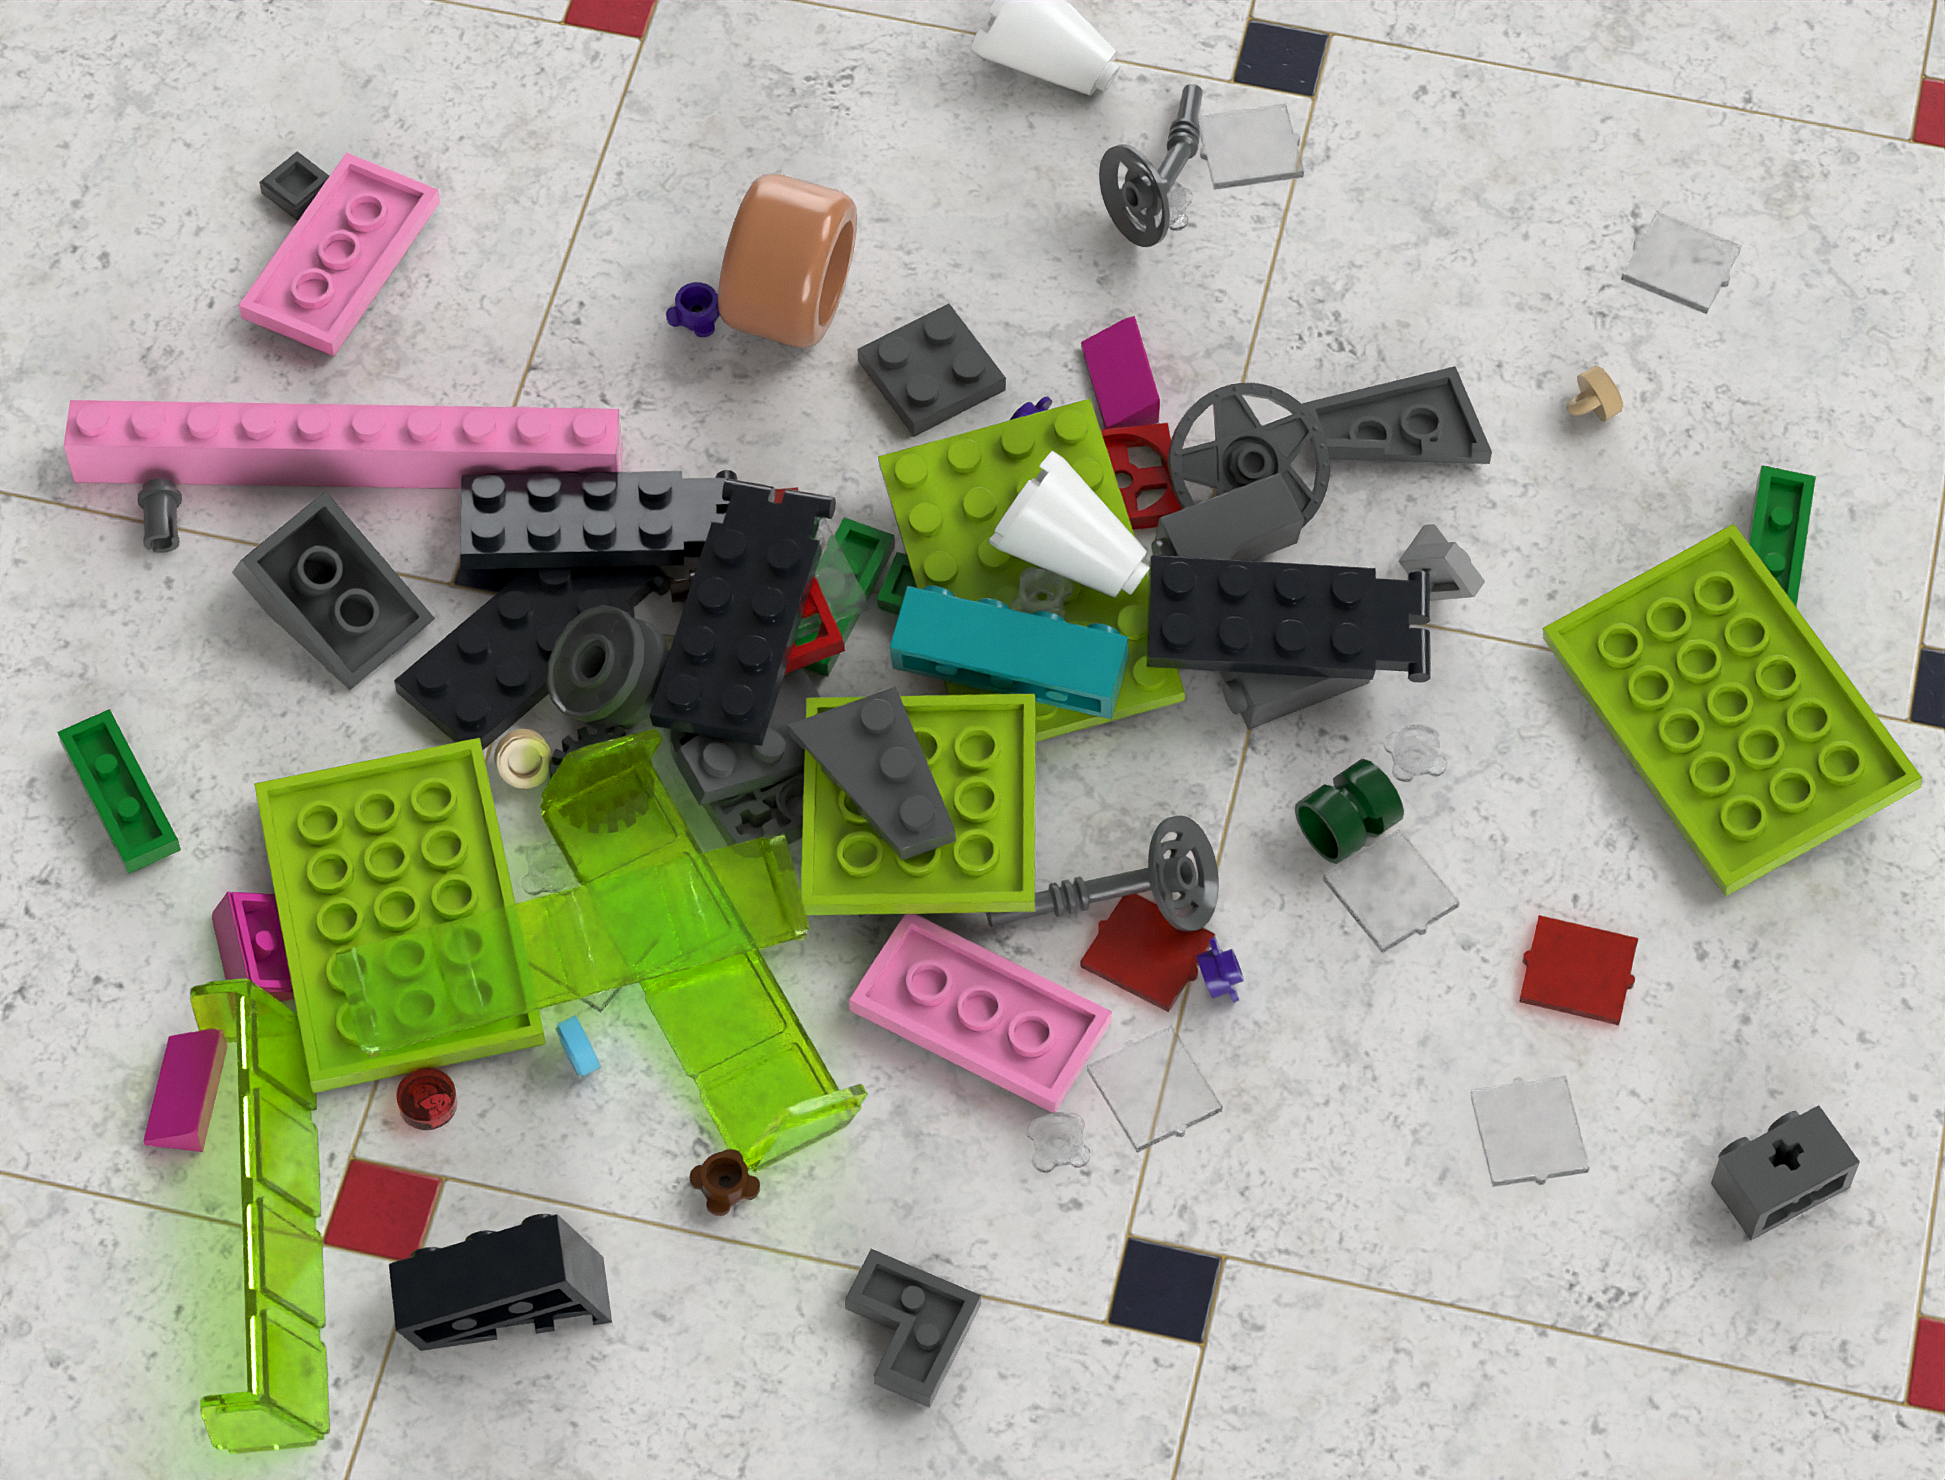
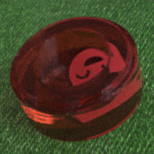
M421 1068L412 1071L402 1079L396 1093L401 1117L408 1125L416 1129L433 1130L442 1127L451 1120L457 1109L458 1100L455 1085L446 1073L438 1069Z

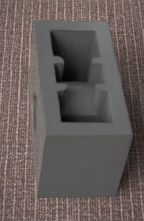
M1818 1105L1801 1115L1797 1111L1786 1113L1771 1124L1767 1133L1752 1141L1748 1137H1742L1730 1143L1718 1155L1719 1160L1711 1185L1749 1239L1753 1240L1849 1189L1860 1161Z

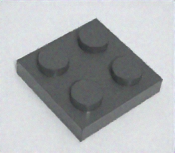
M950 303L858 348L859 364L913 436L1006 390V377Z

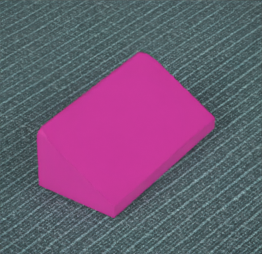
M1135 316L1125 318L1082 341V352L1105 429L1159 423L1160 398Z
M227 892L214 909L212 921L233 1011L250 1010L294 999L275 894Z
M206 1029L168 1037L143 1140L144 1145L203 1152L228 1048L222 1029Z

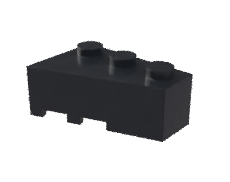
M558 1214L532 1215L525 1218L521 1225L497 1232L490 1230L478 1231L467 1236L463 1242L443 1248H421L412 1252L409 1258L389 1263L396 1331L420 1351L498 1340L496 1328L534 1323L536 1334L555 1331L554 1320L592 1314L593 1325L612 1323L604 1257Z

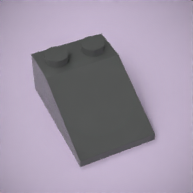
M326 491L242 558L232 571V574L263 610L349 690L435 619Z

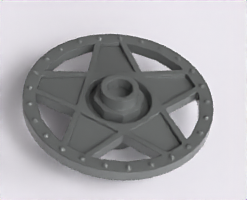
M1236 383L1211 391L1186 411L1179 421L1170 442L1168 473L1174 496L1181 509L1195 505L1184 480L1216 489L1217 497L1281 473L1304 517L1303 528L1314 517L1324 500L1330 477V457L1320 426L1308 409L1298 400L1272 386L1259 383ZM1243 396L1268 399L1287 409L1292 415L1262 426ZM1213 404L1215 441L1183 449L1184 441L1194 421ZM1309 440H1311L1316 462L1312 492L1290 465Z

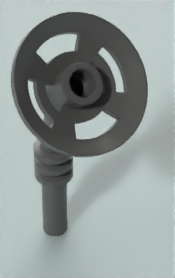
M1189 84L1182 90L1178 116L1172 122L1169 130L1170 133L1167 141L1168 153L1157 171L1142 152L1127 144H1119L1109 148L1101 159L1099 183L1105 207L1118 230L1137 246H1154L1160 243L1167 234L1170 222L1167 193H1169L1188 159L1193 158L1198 151L1201 135L1198 118L1203 90L1198 85ZM1120 162L1128 169L1122 188H1119L1118 185ZM1126 207L1129 208V210L1131 211V213H1132L1139 221H1141V222H1143V223H1146V228H1144V227H1142L1141 225H1139V224L1133 219V217L1130 215V213L1128 212V210H1127ZM1161 209H1162V218H1161V222H1160V219H1159V215H1158V214L1160 213V211H1161Z
M1186 816L1168 817L1157 826L1152 836L1148 854V868L1084 881L1079 876L1074 878L1073 884L1068 879L1062 880L1061 887L1056 882L1050 883L1048 890L1035 893V912H986L990 927L1052 912L1057 917L1064 915L1065 909L1069 914L1076 913L1077 906L1081 911L1089 909L1090 903L1152 890L1160 912L1173 927L1185 932L1195 931L1203 928L1210 921L1216 908L1219 891L1217 863L1206 834L1195 821ZM1174 832L1177 834L1175 840L1161 843V840L1167 833ZM1170 850V857L1164 859V854L1166 853V851ZM1190 850L1193 853L1197 866L1199 882L1198 886L1195 885L1196 869L1194 863L1189 857L1186 856ZM1178 892L1181 896L1179 899L1173 900L1172 893ZM1190 904L1193 906L1192 911L1185 917H1180L1176 914V910L1184 909Z

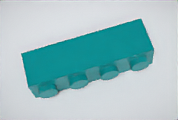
M907 586L889 647L892 666L896 670L1000 694H1035L1036 702L1108 719L1113 717L1129 659L1128 636L1120 635L1116 629L1108 625L1092 623L1087 627L1067 623L1059 615L1047 611H1035L1032 614L1010 610L1009 606L1005 603L990 598H981L975 602L958 598L951 591L938 586H925L923 589Z

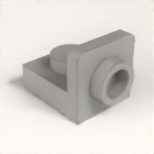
M1435 524L1424 525L1398 561L1407 574L1413 571H1425L1430 574V601L1475 597L1485 583V580L1471 563L1469 555L1456 542H1448Z

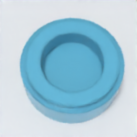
M576 1015L556 1024V1033L576 1074L583 1077L600 1069L601 1066Z

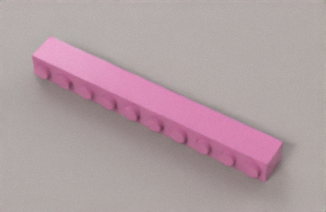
M70 400L64 449L74 483L144 484L149 480L162 478L168 479L175 484L461 489L462 475L621 472L623 443L619 409Z

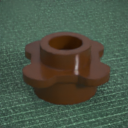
M727 1149L709 1156L702 1165L695 1166L690 1172L691 1186L701 1190L707 1199L706 1207L708 1212L716 1216L728 1214L732 1205L743 1199L752 1200L760 1192L759 1179L748 1174V1168L743 1160V1155L734 1149ZM727 1178L731 1183L723 1187L719 1184L721 1179Z

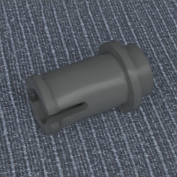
M158 478L149 480L143 484L137 498L138 505L144 512L143 545L147 550L153 548V552L156 553L170 552L175 550L180 543L177 527V508L182 502V494L176 489L175 483L168 479Z

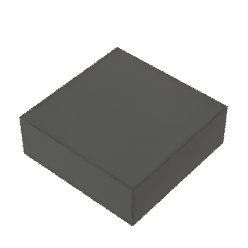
M297 151L262 179L259 184L261 193L298 221L327 181L329 175Z

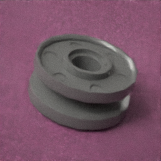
M600 605L584 610L567 624L556 640L549 658L547 688L552 703L562 714L584 721L594 729H597L596 724H606L607 732L612 734L616 725L626 730L631 729L647 717L651 711L669 655L664 636L652 624L632 618L627 612L619 608Z

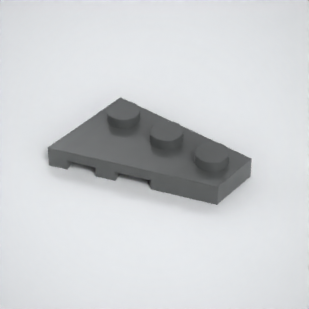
M1456 366L1302 403L1320 426L1328 446L1330 459L1490 464L1491 448Z
M803 667L784 675L762 746L697 735L679 748L674 762L699 806L779 784L804 771L805 748L801 749L789 735L788 724L805 719L806 698L820 697Z
M896 687L788 724L789 735L801 749L805 748L821 766V771L834 785L837 784L858 807V812L901 860L957 841L955 829Z

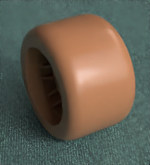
M764 174L757 178L749 187L740 204L723 257L718 288V310L724 323L737 331L793 347L806 348L819 343L835 316L851 266L857 232V208L853 200L839 190L781 174Z

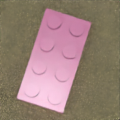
M346 152L240 302L241 318L335 356L440 204L438 189Z
M904 914L849 999V1011L1053 1114L1056 1113L1110 1025L1112 1011L917 914Z

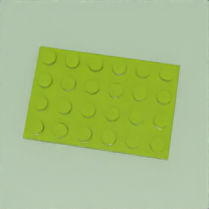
M1090 398L878 456L880 471L916 588L923 589L925 586H938L951 591L958 598L975 602L981 598L995 599L1008 605L1010 610L1032 614L1035 611H1047L1059 615L1067 623L1085 627L1092 623L1104 624L1116 629L1120 635L1128 636L1129 659L1112 719L1036 702V742L1185 701V690L1178 669L1147 667L1149 582L1147 573L1131 595L1121 589L1114 598L1000 551L988 543L989 539L996 533L994 530L1026 483L1033 478L1036 479L1042 468L1039 466L1051 451L1056 452L1069 463L1135 537ZM944 681L948 695L1000 694Z
M1734 523L1543 627L1544 641L1725 897L1921 788L1923 777Z
M480 738L254 783L313 1093L546 1044Z

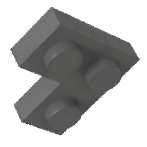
M871 1249L845 1298V1309L896 1331L874 1373V1384L930 1408L981 1306V1295Z

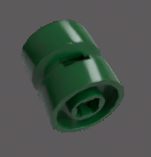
M1360 759L1333 778L1334 787L1324 784L1295 804L1296 819L1304 836L1320 856L1334 864L1340 863L1365 846L1367 837H1378L1401 821L1404 816L1403 804L1396 788L1377 765L1366 759Z

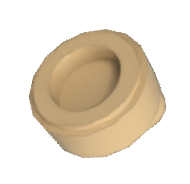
M1593 366L1577 376V383L1581 393L1567 403L1566 410L1569 414L1581 415L1593 410L1597 417L1605 422L1622 412L1623 401L1613 380L1603 368Z
M518 729L509 732L499 741L494 753V761L499 775L507 784L516 788L529 789L539 785L548 777L550 765H553L552 752L547 741L539 733L529 729Z

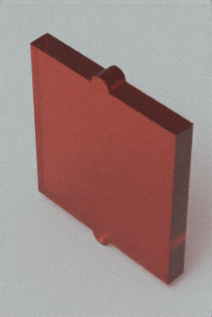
M1138 894L1127 895L1120 899L1107 921L1101 920L1098 923V935L1081 959L1080 967L1169 1013L1188 981H1195L1198 978L1197 967L1199 963L1197 955L1209 950L1211 947L1209 939L1214 938L1216 934L1205 928L1187 932L1180 931L1164 918L1156 903Z
M1539 915L1531 951L1528 950L1523 955L1522 962L1527 968L1519 1002L1619 1025L1627 989H1632L1635 983V977L1631 974L1638 938Z

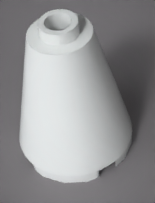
M995 0L988 11V14L991 15L988 25L991 27L989 32L979 27L971 46V51L981 58L1091 96L1096 89L1105 92L1112 84L1121 67L1114 62L1118 52L1067 0Z
M1051 451L1039 466L1042 468L1036 479L1033 478L1026 483L994 530L996 533L989 539L988 543L1000 551L1115 598L1121 589L1131 595L1150 569L1149 566L1142 562L1147 551L1069 463L1056 452Z

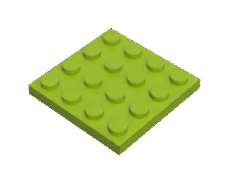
M1035 694L900 696L955 829L957 840L905 860H901L858 812V807L837 784L834 785L821 771L819 763L805 749L800 899L802 915L1035 912ZM864 697L806 698V718Z

